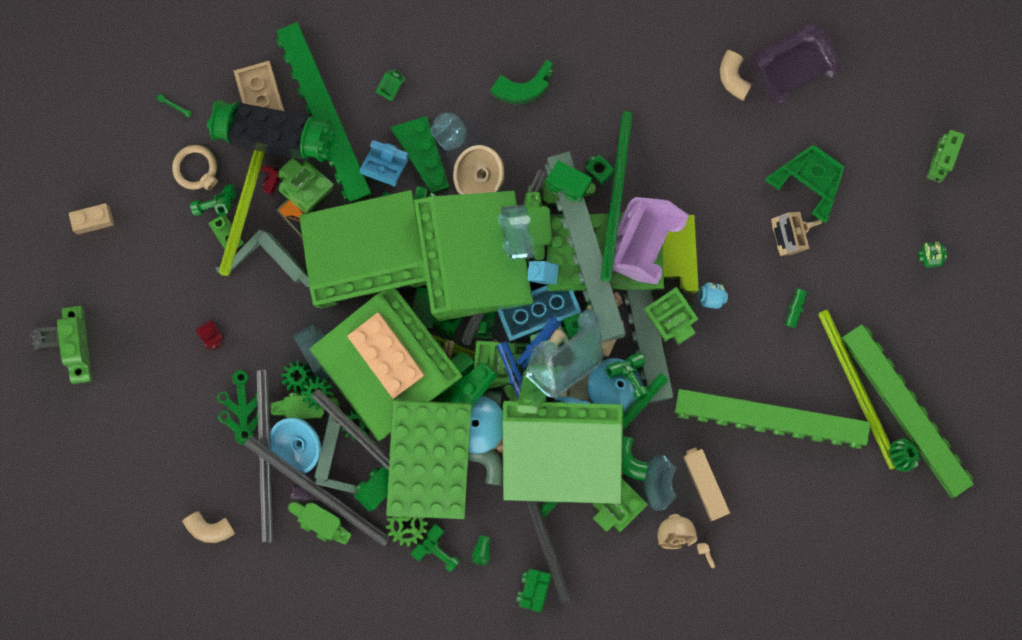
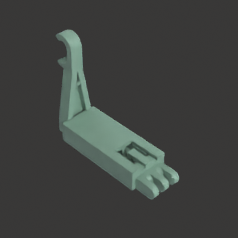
M259 230L234 257L231 271L261 245L295 282L300 283L302 281L305 286L309 287L306 270L271 233L264 230Z
M329 414L321 444V453L313 478H315V484L319 486L355 493L357 491L355 485L327 479L340 429V424L336 423V420Z

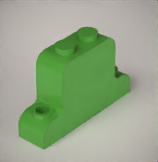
M83 306L62 308V319L57 320L62 363L68 367L72 384L92 382ZM74 312L75 317L69 318V314ZM77 369L82 370V374L79 376L76 375Z

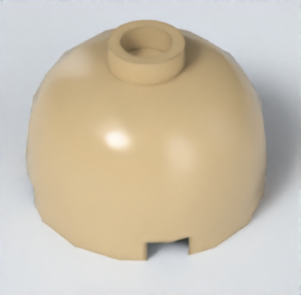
M678 514L668 516V519L664 520L659 526L658 543L659 546L662 545V548L679 549L682 548L680 544L687 543L690 546L697 541V534L693 523Z

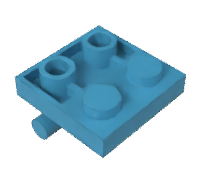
M372 140L370 146L372 148L360 168V174L396 186L408 163L409 153L397 149V146Z

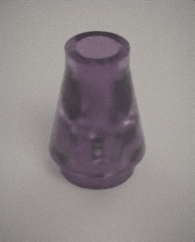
M293 484L290 494L291 500H294V502L317 504L318 498L300 485Z

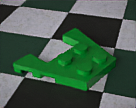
M812 145L776 172L769 175L765 181L779 191L791 175L822 197V200L811 214L825 224L829 218L844 166L815 145Z

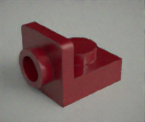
M271 165L261 166V172L269 175L263 181V191L265 194L273 196L280 179L278 177V169Z
M212 320L196 329L197 334L208 350L211 348L212 350L217 349L222 345V341L225 340Z

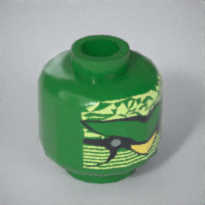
M940 242L924 243L921 250L918 251L919 262H923L926 268L942 266L944 261H947L946 247L942 246Z

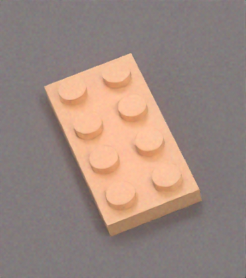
M376 313L348 335L350 341L393 399L425 376L380 313Z

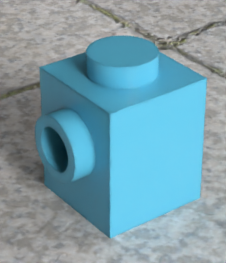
M529 261L527 280L539 284H557L559 265L546 261Z

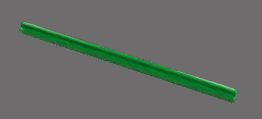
M627 111L622 113L601 271V281L610 282L612 277L633 115L632 112Z
M660 373L647 387L650 394L642 400H635L623 413V431L669 381L663 373ZM544 501L539 506L542 519L559 502Z

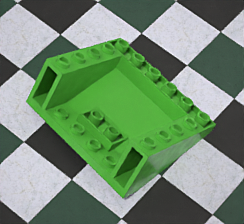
M412 190L299 215L313 306L322 309L339 305L338 301L407 285L413 288L427 285Z
M515 191L433 196L414 200L431 313L438 321L533 304L530 281L527 280L528 267Z
M396 288L378 293L309 349L378 442L391 434L393 400L434 402L462 378L460 372ZM376 313L382 315L425 374L424 377L395 399L391 397L348 338L350 333Z
M503 401L504 500L621 504L623 405L544 402L538 413L517 412L518 402Z

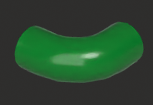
M623 436L622 473L633 479L644 481L648 463L639 461L632 456L631 449L634 439Z

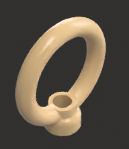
M191 145L177 153L172 164V171L175 180L181 186L187 189H200L204 187L207 191L216 186L218 183V179L215 177L217 162L209 149L200 145ZM190 153H201L209 161V171L200 181H187L180 173L181 161Z

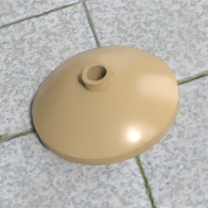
M475 145L463 151L458 157L453 170L456 190L460 195L498 192L504 180V165L498 153L492 148L483 145Z

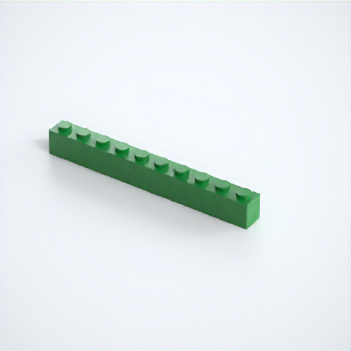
M296 22L277 30L278 37L275 39L279 48L283 47L286 52L283 54L284 60L287 65L291 64L293 70L290 73L294 82H299L300 88H297L301 99L305 98L308 103L305 105L308 115H313L316 121L324 122L325 120H330L332 123V129L335 131V140L330 146L328 162L331 167L335 166L337 173L334 176L338 185L342 183L345 189L341 191L345 201H350L352 204L372 197L363 174H360V166L298 23Z

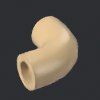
M727 50L719 69L720 78L727 91L744 101L752 85L743 80L739 75L738 70L744 58L733 51Z
M197 511L182 521L194 538L205 543H218L235 534L226 517L217 523L209 524L203 519L200 512Z

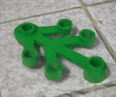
M238 370L232 375V382L237 385L238 406L229 399V395L226 392H220L216 399L239 418V425L230 419V414L227 411H221L218 414V420L221 423H225L235 432L234 438L237 443L245 445L250 436L254 437L253 430L258 426V411L256 417L247 425V417L258 405L256 392L255 397L246 406L245 383L248 381V375L245 371ZM238 374L244 376L243 381L237 379ZM221 394H224L226 396L225 401H221L219 399V396ZM221 414H226L227 419L222 420L220 417ZM243 431L248 434L245 439L241 437Z

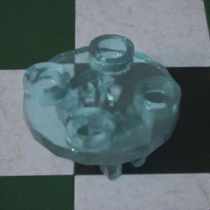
M450 112L438 115L430 129L437 142L447 151L460 147L466 139L467 131L464 123L456 114Z

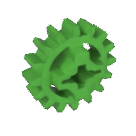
M393 516L392 518H387V521L391 523L386 526V529H391L388 536L394 535L393 542L400 540V546L406 542L409 547L411 541L417 544V538L423 540L421 533H427L423 526L428 525V522H423L425 517L403 518L402 516ZM413 518L410 524L412 529H406L401 533L403 528L402 522H408ZM417 518L420 522L419 531L415 528L414 523ZM394 521L399 523V530L397 532L394 530ZM407 533H411L414 536L408 539L402 538Z

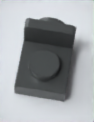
M44 327L33 330L32 334H30L31 345H34V350L60 347L58 327Z

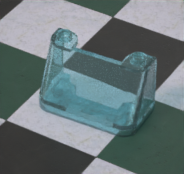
M589 308L580 314L578 333L560 348L551 341H543L533 349L525 375L550 397L561 395L602 363L603 349L598 317Z

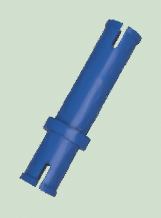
M552 316L530 345L527 344L526 350L516 360V363L526 369L533 358L540 354L539 351L552 334L561 326L560 321H556L557 319Z
M507 341L496 347L510 378L509 383L512 384L517 399H519L523 375L519 372ZM506 354H507V356H508V358H509V361H510V363H511L512 369H511V367H510V364H509V362H508V359H507V357H506Z

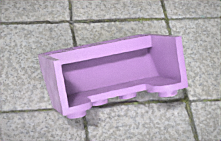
M640 197L632 199L618 225L612 270L638 282L657 284L662 276V268L653 263L657 259L662 244L665 242L668 231L678 232L682 230L686 225L689 215L668 200Z

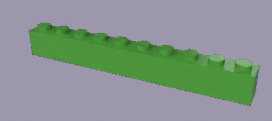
M861 324L841 338L845 347L914 445H917L916 449L920 452L951 498L958 496L974 485L971 481L973 477L967 470H963L960 465L962 463L960 458L956 454H952L948 441L940 437L937 425L929 421L925 408L917 404L915 401L917 400L916 395L912 390L908 391L904 385L906 384L904 378L900 374L897 375L893 368L895 366L889 358L886 359L882 352L884 350L881 345L873 341L870 329Z
M679 389L677 392L674 413L683 419H689L692 416L697 417V421L700 422L715 420L718 425L727 426L728 423L735 424L736 428L746 429L747 426L754 427V431L766 432V429L773 430V434L785 436V433L793 434V438L804 439V436L812 437L811 440L816 442H823V439L830 440V444L842 446V443H848L851 448L861 449V446L867 445L870 422L682 389Z

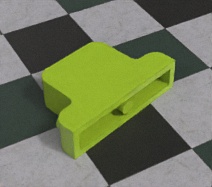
M689 215L686 225L682 230L678 232L668 231L663 243L664 280L679 279L680 289H683L688 294L698 292L694 215Z

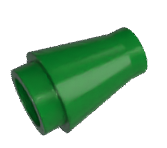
M479 536L471 556L473 558L472 563L486 566L488 561H490V537Z

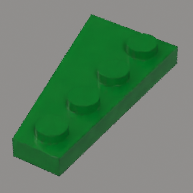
M427 116L390 127L404 151L409 153L410 161L415 166L429 191L436 193L449 189Z

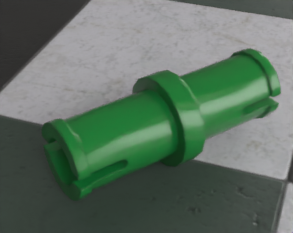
M796 288L792 304H789L788 307L790 310L784 325L797 328L800 314L804 311L803 305L808 294L807 291Z

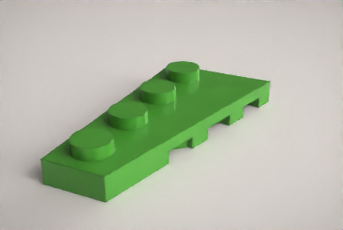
M529 363L524 371L517 412L538 413L546 401L547 394L552 392L553 385L557 384L559 376L564 374L565 365Z

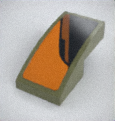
M287 199L276 210L303 239L299 215L305 213Z

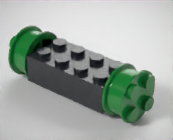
M223 99L213 103L211 118L207 121V129L210 130L211 139L214 141L223 139L236 147L301 160L309 157L317 158L320 162L328 160L331 143L335 140V131L332 129L330 120L321 122L316 121L315 117L240 102L228 104Z

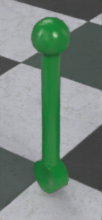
M159 94L157 96V100L159 102H164L172 106L173 108L184 113L186 117H190L192 115V112L190 110H185L177 106L176 104L165 99V97L162 94Z

